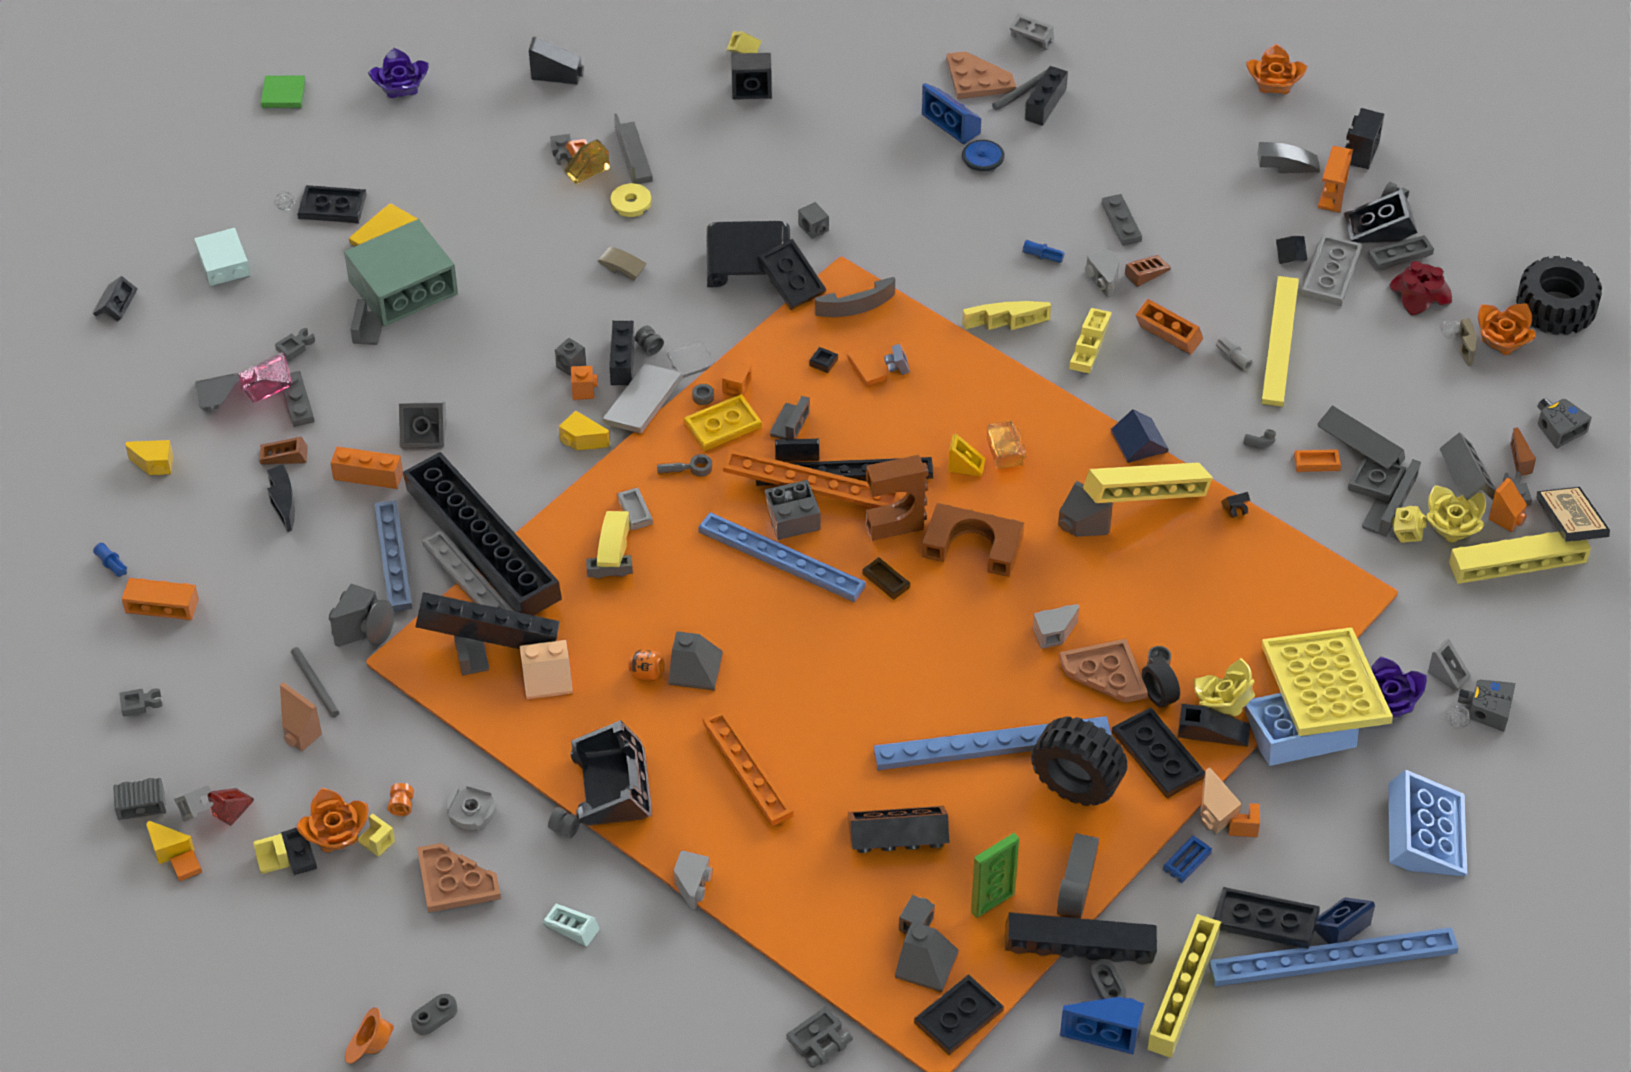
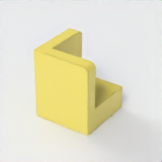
M733 31L726 50L733 53H757L761 40L743 31Z
M371 814L368 817L370 828L358 838V842L379 857L395 842L393 827L374 814Z
M281 834L253 842L261 874L290 867Z

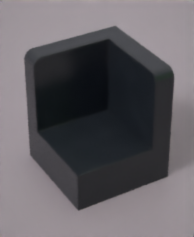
M1304 236L1276 239L1280 264L1307 261Z

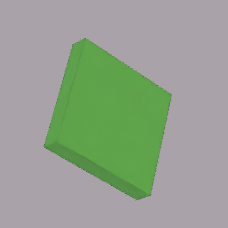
M265 76L261 99L262 108H302L306 82L305 76Z

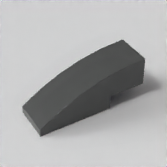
M1259 142L1257 152L1259 168L1278 167L1279 173H1320L1318 155L1288 144Z

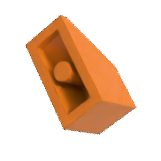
M1508 477L1495 491L1488 520L1512 533L1517 526L1521 527L1525 522L1527 504L1512 480Z

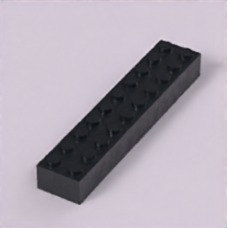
M441 452L403 471L407 491L515 612L535 615L562 600L560 584L557 578Z

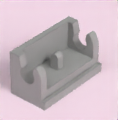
M1019 13L1009 27L1012 37L1016 38L1017 34L1042 42V47L1048 49V42L1052 43L1054 40L1052 25Z
M209 785L174 799L183 821L197 817V813L212 807L213 802L203 805L200 799L201 796L211 792Z

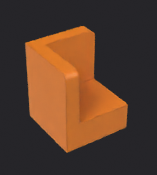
M1250 803L1248 814H1239L1237 818L1230 820L1228 824L1229 836L1258 837L1260 804Z

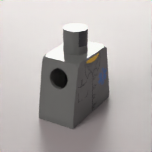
M1544 398L1538 403L1537 408L1541 410L1538 426L1556 449L1588 432L1592 417L1567 399H1561L1552 404L1547 398Z
M1479 679L1477 680L1474 692L1460 689L1457 702L1471 705L1469 713L1471 720L1505 732L1516 683Z

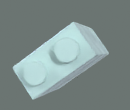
M235 228L194 238L197 253L209 286L250 276L248 261Z

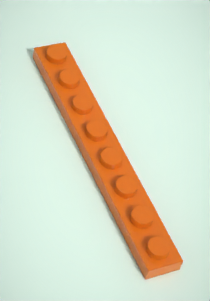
M732 449L728 450L723 466V472L780 486L808 480L813 494L871 508L893 504L899 501L901 492L872 497L868 484L865 481Z

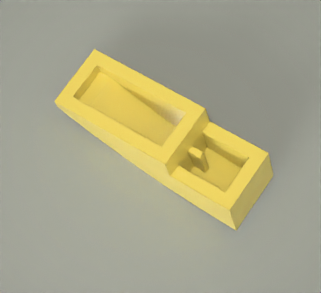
M629 511L606 512L598 547L597 567H620L627 547L626 537L630 529Z

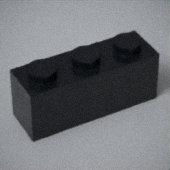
M1053 66L1048 67L1026 101V121L1042 126L1045 124L1067 89L1068 71Z
M612 321L609 366L611 385H629L633 380L634 321Z

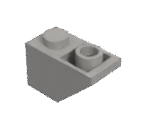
M1109 248L1087 256L1085 266L1087 276L1094 280L1097 288L1103 291L1107 298L1112 295L1118 278L1120 262Z
M1078 604L1066 605L1061 608L1044 610L1034 614L1033 630L1041 649L1064 644L1078 622Z
M681 850L674 868V882L690 909L696 910L698 901L702 902L704 899V885L706 881L710 882L713 868L710 867L709 857Z

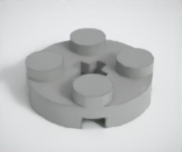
M468 785L466 789L461 791L457 789L450 795L447 802L450 822L466 830H483L486 824L493 819L496 812L495 801L491 796V792L479 785ZM472 804H475L476 809L474 810H468L466 808V806L471 807Z

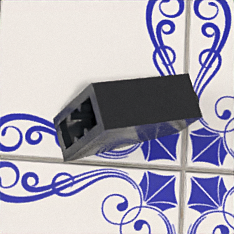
M532 37L528 50L531 80L578 85L580 77L584 75V65H581V57L540 38Z

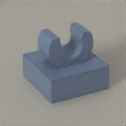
M901 345L892 346L893 354L884 356L885 364H888L889 371L899 369L902 375L909 373L907 356Z

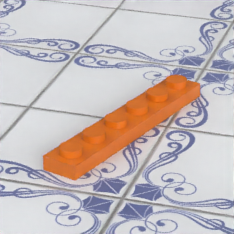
M722 710L704 718L703 725L771 826L793 817V810L726 712Z

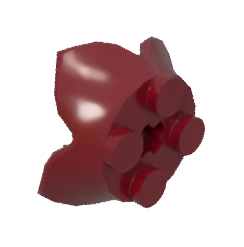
M1414 261L1404 272L1398 274L1389 283L1392 291L1402 293L1403 306L1411 316L1426 311L1434 301L1439 305L1452 303L1451 289L1445 281L1444 271L1440 267Z

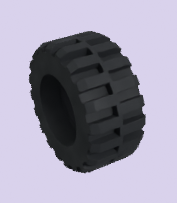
M1548 256L1542 258L1541 261L1537 260L1531 263L1524 270L1519 284L1516 303L1528 304L1532 314V327H1538L1540 331L1545 333L1547 331L1552 332L1553 335H1558L1559 333L1570 335L1573 331L1577 333L1583 328H1587L1594 321L1602 295V284L1596 273H1593L1589 266H1584L1583 262L1579 260L1574 261L1570 257L1560 258V256H1554L1549 258ZM1547 292L1563 293L1571 297V299L1556 298Z
M1071 716L1063 717L1050 722L1031 752L1033 770L1035 774L1039 775L1040 781L1047 784L1048 789L1052 792L1055 791L1063 799L1067 798L1070 802L1075 804L1079 802L1085 806L1091 804L1095 806L1107 802L1113 796L1128 767L1126 754L1123 753L1122 746L1116 743V739L1112 735L1107 734L1106 730L1102 727L1099 728L1093 722H1086L1078 717L1073 719Z

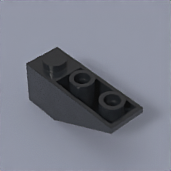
M1182 703L1177 738L1248 747L1251 724L1206 706Z

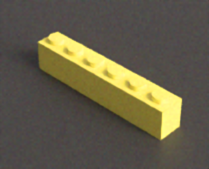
M1200 463L1089 469L1083 489L1095 503L1199 497L1207 495L1213 477Z
M1548 532L1541 535L1452 549L1449 565L1457 584L1587 563L1591 547L1587 540L1565 542L1559 532Z
M1199 914L1196 915L1150 1032L1147 1050L1172 1058L1216 945L1220 921Z

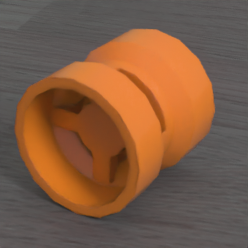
M405 783L392 785L390 788L391 799L388 802V811L396 816L409 815L412 811L411 800L414 797V788Z

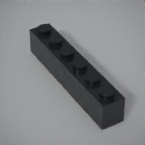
M423 592L415 627L520 650V646L556 641L560 621Z
M1009 912L1005 923V950L1017 954L1029 952L1037 953L1041 956L1052 954L1061 955L1065 958L1076 956L1086 957L1089 960L1111 959L1114 962L1134 961L1138 964L1153 963L1157 954V925Z

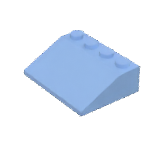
M1281 693L1254 698L1244 706L1258 748L1269 766L1357 747L1359 728L1299 736Z
M1404 770L1388 783L1390 863L1413 872L1454 876L1467 875L1465 795L1408 770Z

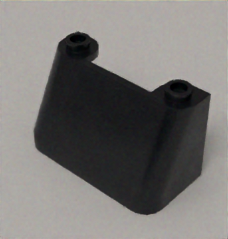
M784 221L710 223L706 229L707 287L724 286L728 281V275H767L758 262L757 257L790 240L789 224Z
M621 720L571 741V759L583 769L586 802L579 803L576 810L577 817L581 823L590 826L643 820L652 816L645 749L638 736Z

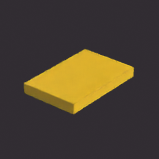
M389 203L348 238L349 243L357 246L418 218Z
M742 394L684 417V424L704 451L762 428V421Z

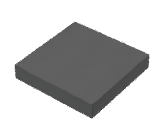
M1364 456L1348 484V490L1390 503L1406 473V467L1393 464L1387 470Z

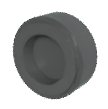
M707 384L695 386L692 390L693 401L699 405L711 403L714 399L713 388Z

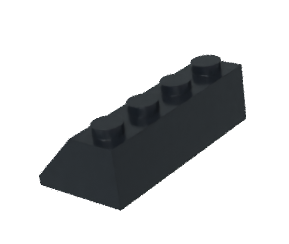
M944 806L848 812L852 850L857 849L858 853L871 852V848H881V851H893L895 847L905 846V849H918L920 845L928 844L931 848L943 847L944 843H950L948 813Z

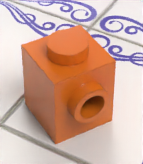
M592 366L571 367L573 400L594 399V387H598V376L593 374Z

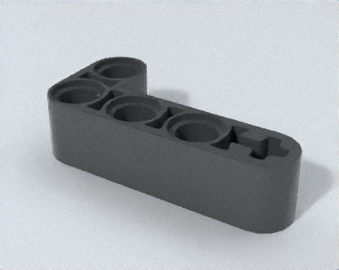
M1075 833L1065 877L1060 885L1057 905L1058 915L1082 918L1097 855L1099 838Z

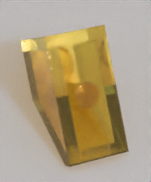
M598 139L581 146L565 168V174L574 184H577L609 169V151Z

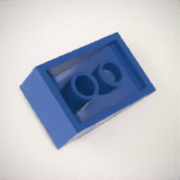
M1114 997L1064 1005L1060 1036L1134 1055L1141 1029L1144 1003L1138 1002L1133 998Z

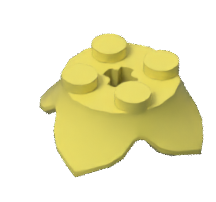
M1436 485L1433 487L1428 499L1430 512L1427 513L1426 518L1438 534L1445 537L1448 542L1454 543L1482 530L1484 522L1481 521V518L1486 509L1484 493L1478 492L1469 500H1466L1463 495L1456 497L1446 487Z
M1242 658L1228 667L1223 679L1214 675L1194 679V691L1201 700L1199 706H1206L1223 714H1229L1231 717L1241 714L1242 708L1255 697L1252 689L1254 679H1252L1250 667Z

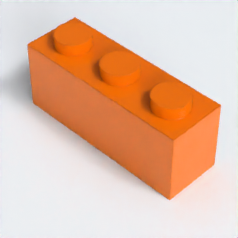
M1147 299L1135 314L1141 328L1192 355L1203 340L1199 326L1150 299Z
M336 446L330 462L333 480L398 489L403 475L401 455Z
M129 578L122 596L125 613L192 620L199 601L196 585L146 580L144 578Z

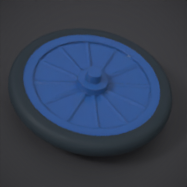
M990 140L972 141L962 151L964 163L978 171L996 169L1003 163L1005 158L1002 147Z

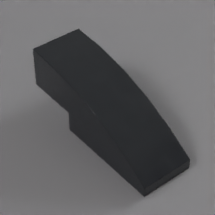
M281 464L267 470L271 486L267 490L272 507L287 532H290L294 524L295 504L288 473L284 465Z

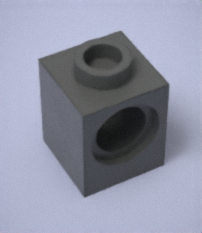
M813 202L798 210V225L813 239L829 231V216L816 202Z
M571 338L566 339L555 349L556 367L571 376V367L587 365L585 347Z
M912 895L899 916V931L907 934L912 922L929 927L934 919L935 904L926 898Z

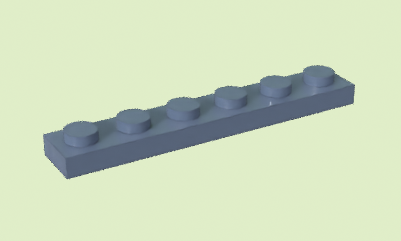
M397 500L374 503L388 601L392 604L394 611L413 609Z

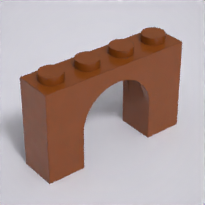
M919 455L866 466V481L872 497L895 492L907 493L901 500L893 504L866 510V526L872 541L924 530V520H927L924 506H927L925 491H928L925 477L928 476V468L926 463H922Z
M937 503L923 540L922 557L944 562L949 546L956 537L966 533H976L985 536L993 544L988 558V572L1010 577L1023 539L1024 522Z

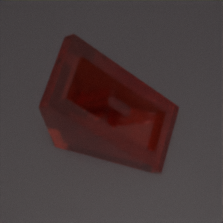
M237 788L211 791L207 795L208 801L213 802L211 807L212 815L230 826L254 801L253 797Z

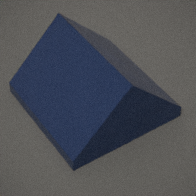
M1134 409L1111 428V433L1127 463L1166 453L1169 450L1152 418Z
M1344 897L1318 916L1314 931L1328 944L1347 942L1371 925L1375 904L1373 901Z

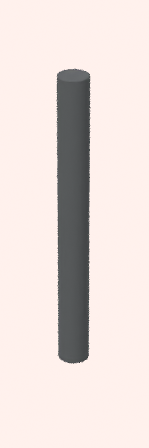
M1046 70L992 103V107L998 110L1036 86Z
M298 647L293 648L291 654L331 717H337L340 712L300 649Z

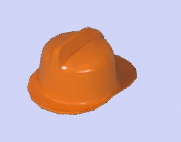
M373 1007L366 1013L360 1027L347 1046L345 1052V1061L352 1064L356 1062L364 1053H378L387 1045L394 1026L381 1017L378 1008Z

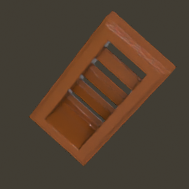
M1159 255L1132 261L1125 265V275L1137 287L1171 270V267Z
M1518 427L1513 428L1510 444L1516 472L1519 471L1521 476L1532 474L1536 457Z
M302 436L260 445L259 463L261 465L307 462V444Z

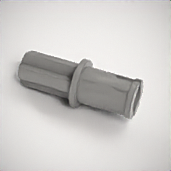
M1226 337L1218 339L1216 346L1227 355L1229 361L1235 362L1243 371H1247L1252 366L1253 360L1247 357L1239 346H1235Z

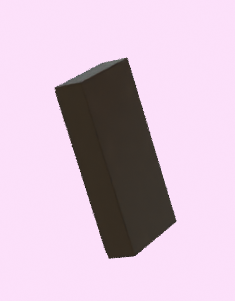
M880 557L862 569V574L893 600L910 588V582Z

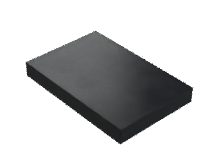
M306 185L297 213L298 219L359 223L367 196L366 189Z
M793 238L757 257L758 262L790 310L825 293L827 290Z
M968 974L916 1016L914 1023L950 1055L1004 1011V1006Z

